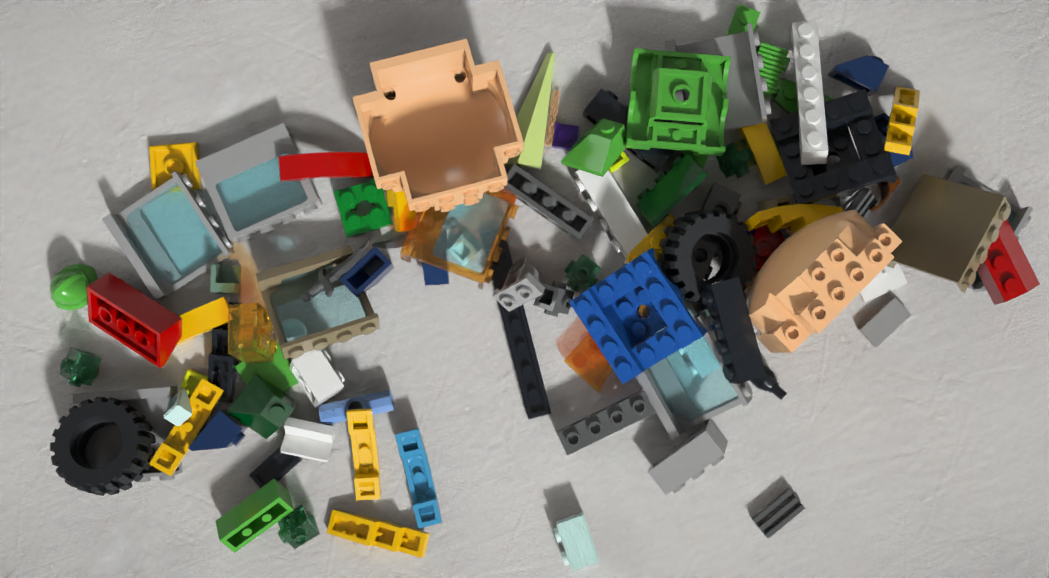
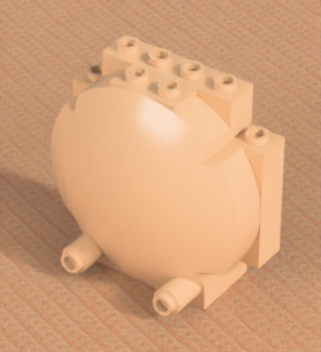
M466 38L369 63L376 91L352 98L377 189H391L393 192L404 191L410 211L422 212L430 207H434L435 211L447 212L455 209L456 205L465 203L466 206L476 204L479 202V199H483V193L487 190L491 193L497 192L507 185L508 177L504 164L508 163L509 158L515 157L523 151L524 142L499 60L475 66Z
M854 209L823 217L806 225L794 234L790 227L785 228L787 230L786 233L790 237L769 256L757 276L754 275L751 282L745 283L747 288L744 292L748 295L746 304L752 325L758 330L755 334L756 338L771 353H792L810 334H819L894 258L891 253L899 246L902 240L884 223L872 227Z

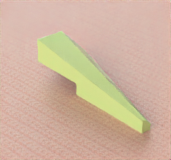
M547 53L516 117L524 142L523 151L519 155L509 158L508 163H505L504 167L512 168L516 164L519 167L541 170L555 53Z

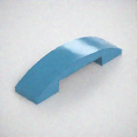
M419 428L395 434L413 501L418 529L442 523L436 489Z

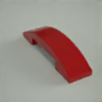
M321 152L278 156L280 181H304L305 179L341 177H352V179L374 178L368 153Z

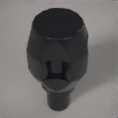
M764 365L767 375L750 380V382L756 388L768 391L769 393L772 392L782 400L787 392L779 386L773 371Z

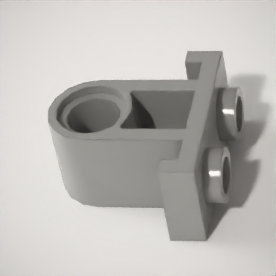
M526 257L520 258L509 270L503 288L501 290L499 288L496 289L493 297L506 310L511 311L543 294L545 287L540 283L543 274Z

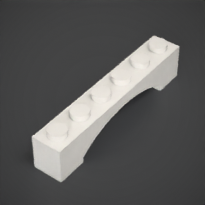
M817 20L792 22L791 45L797 88L801 165L826 164L828 142Z

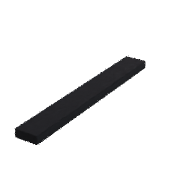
M504 228L481 234L495 290L503 288L509 270L513 266ZM498 302L528 420L551 414L524 305L508 311Z

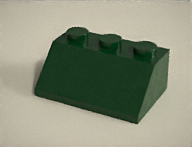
M681 153L671 163L674 167L668 173L663 171L654 180L657 184L651 190L646 188L637 196L640 200L636 204L637 208L653 227L709 174L690 153L686 156Z

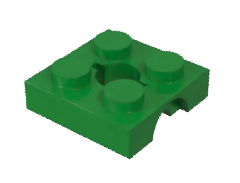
M375 180L334 191L348 239L394 225L385 199L384 190L382 188L377 189ZM361 202H369L373 206L370 213L366 216L358 215L357 212L352 213V211H356Z

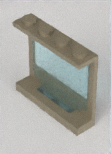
M350 245L256 273L258 286L284 360L298 358L306 352L322 350L328 345L337 342H347L352 337L361 334L368 335L380 329L379 316L377 313L374 314L366 292L356 297L340 280L331 283L334 288L331 297L326 296V289H324L314 298L311 297L309 302L302 301V295L308 293L307 290L319 281L318 273L321 267H325L327 276L336 265L353 254Z

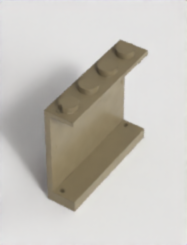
M922 174L892 228V231L902 242L891 253L894 258L887 267L894 269L895 265L899 264L956 283L961 292L965 293L968 286L973 284L978 267L985 262L991 243L997 240L1000 226L1010 215L1011 207L1006 197Z

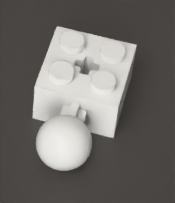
M289 319L281 323L287 341L308 335L305 325L298 320ZM325 349L306 352L302 356L293 359L289 366V369L315 408L340 393L344 387L342 382L345 380L338 369L333 370L329 363L331 358Z

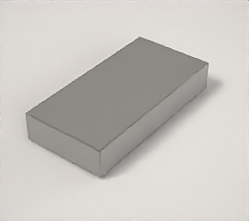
M892 297L858 330L874 347H878L912 314L896 297Z

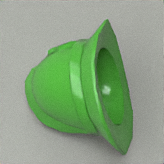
M78 263L66 266L54 276L50 284V294L57 308L71 311L83 308L88 304L87 286L98 280L94 268Z

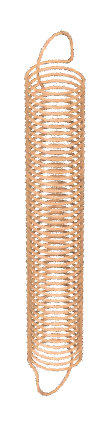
M556 90L555 92L551 91V97L558 92V90ZM560 90L558 95L555 96L553 99H551L550 97V104L554 102L556 99H558L557 102L559 101ZM557 102L552 106L549 104V111L557 106L556 109L558 108ZM556 109L553 110L551 113H549V111H548V118H549L552 114H554V113H556V114H555L554 117H552L550 120H548V118H547V122H548L547 125H548L552 120H555V121H554L550 126H547V125H546V129H547L546 132H547L548 129H550L551 127H554V128H555V125H554V123L556 122L555 116L557 115ZM553 128L549 133H546V132H545V136H546L545 139H546L547 136H549L550 134H552V136H551L549 139H547V140L544 141V142H545L544 147H545L546 143H548L549 141H551V142H550V144H549L548 146H552V147H553V144L551 145V143L553 142V139H554V137H553V135H554V132H553L554 128Z

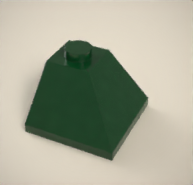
M256 373L226 412L267 439L283 425L294 411L296 400Z

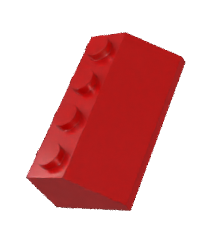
M1008 220L1003 221L999 228L997 240L991 243L985 262L980 264L977 269L994 305L1012 300L1040 285Z
M110 272L87 286L89 322L157 367L162 368L182 337V318Z

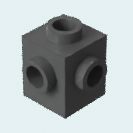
M554 280L552 284L540 282L545 289L542 295L535 298L533 305L545 309L544 313L558 317L559 313L568 314L572 307L569 302L573 300L575 291L566 289L567 284Z

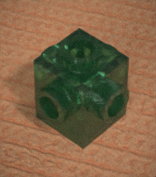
M745 139L725 146L724 154L716 156L719 168L726 178L734 175L737 179L750 173V167L756 165L754 154L748 147Z
M582 254L577 262L571 260L565 268L564 272L567 275L564 279L568 281L566 284L571 290L576 293L579 290L584 292L586 289L596 285L599 281L596 276L602 268ZM578 272H583L585 274V278L580 279L578 277Z
M70 347L67 356L61 361L59 374L66 378V383L76 387H81L82 384L91 386L93 380L99 374V365L102 358L92 352Z
M303 504L278 521L280 528L278 535L285 544L288 542L294 549L320 534L315 517Z

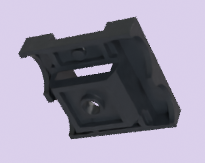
M865 89L824 102L828 142L827 158L829 156H837L840 160L835 165L827 163L801 165L798 111L769 120L796 204H812L830 197H841L843 199L852 196L857 190L874 183L890 182L892 184L896 182L897 174L889 153L884 151V143L876 125L873 109ZM849 129H850V131H851V134H852L853 140H854V142H855V145H856V148H857V151H858V153H859V156H860L861 161L859 160V157H858V154H857V152H856L854 143H853V141H852V138H851Z

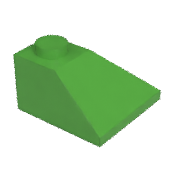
M604 118L582 134L563 157L561 163L603 177L625 150L626 134L624 124Z

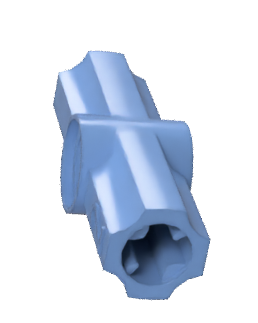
M391 390L318 406L320 421L324 425L347 421V410H351V405L354 401L360 402L362 409H372L373 415L395 410Z

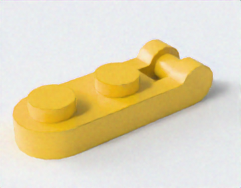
M671 213L628 253L626 258L627 264L651 248L654 249L657 260L658 253L662 254V247L659 246L660 240L667 237L663 230L666 227L668 228V226H675L673 224L675 217Z

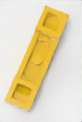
M202 378L189 399L192 416L180 426L174 425L149 465L172 476L190 450L188 447L205 426L224 390Z
M372 409L347 410L349 435L351 434L355 470L356 500L380 499L379 454Z

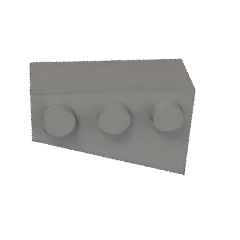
M711 419L704 422L706 424L704 428L695 434L693 432L689 434L687 440L677 447L674 446L650 466L648 473L665 495L671 491L677 493L686 485L685 481L691 477L693 480L697 479L705 472V467L710 464L715 466L724 459L723 455L725 454L728 440Z

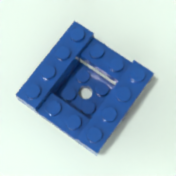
M653 248L647 250L569 302L622 384L638 376L679 349H683L700 339L708 332L705 327L700 326L687 310L682 297L683 293L679 290V287L670 282L660 269ZM640 305H646L650 309L649 317H644L640 314Z

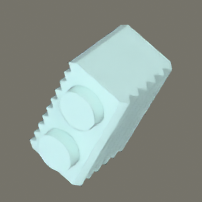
M583 512L556 521L557 528H554L553 531L557 543H563L565 551H562L561 555L565 566L570 565L572 571L600 562Z

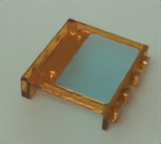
M487 190L483 193V199H479V202L473 205L466 206L465 203L456 205L455 209L447 212L435 211L434 207L417 212L401 249V260L409 263L412 258L478 282V288L483 289L484 284H489L492 279L494 270L490 268L493 261L498 262L502 248H499L501 240L506 241L511 227L507 226L510 218L515 219L519 208L518 205H515L517 196L501 190L492 193Z

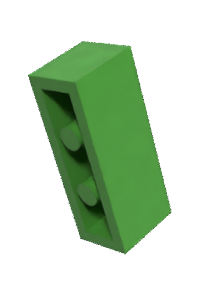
M275 478L215 521L219 541L234 553L294 511L289 491Z

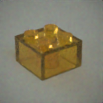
M257 302L228 305V354L246 364L274 361L277 343L274 339V329L267 309Z

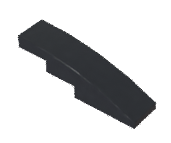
M228 302L235 320L212 329V352L209 354L208 382L224 390L218 402H233L237 375L235 366L238 365L242 303Z

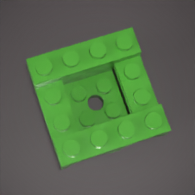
M634 48L631 63L625 148L644 150L661 148L698 152L697 154L722 156L725 152L724 125L729 101L727 98V79L731 56ZM677 90L686 91L688 99L686 101L678 100L675 92ZM654 119L699 122V125L656 122Z

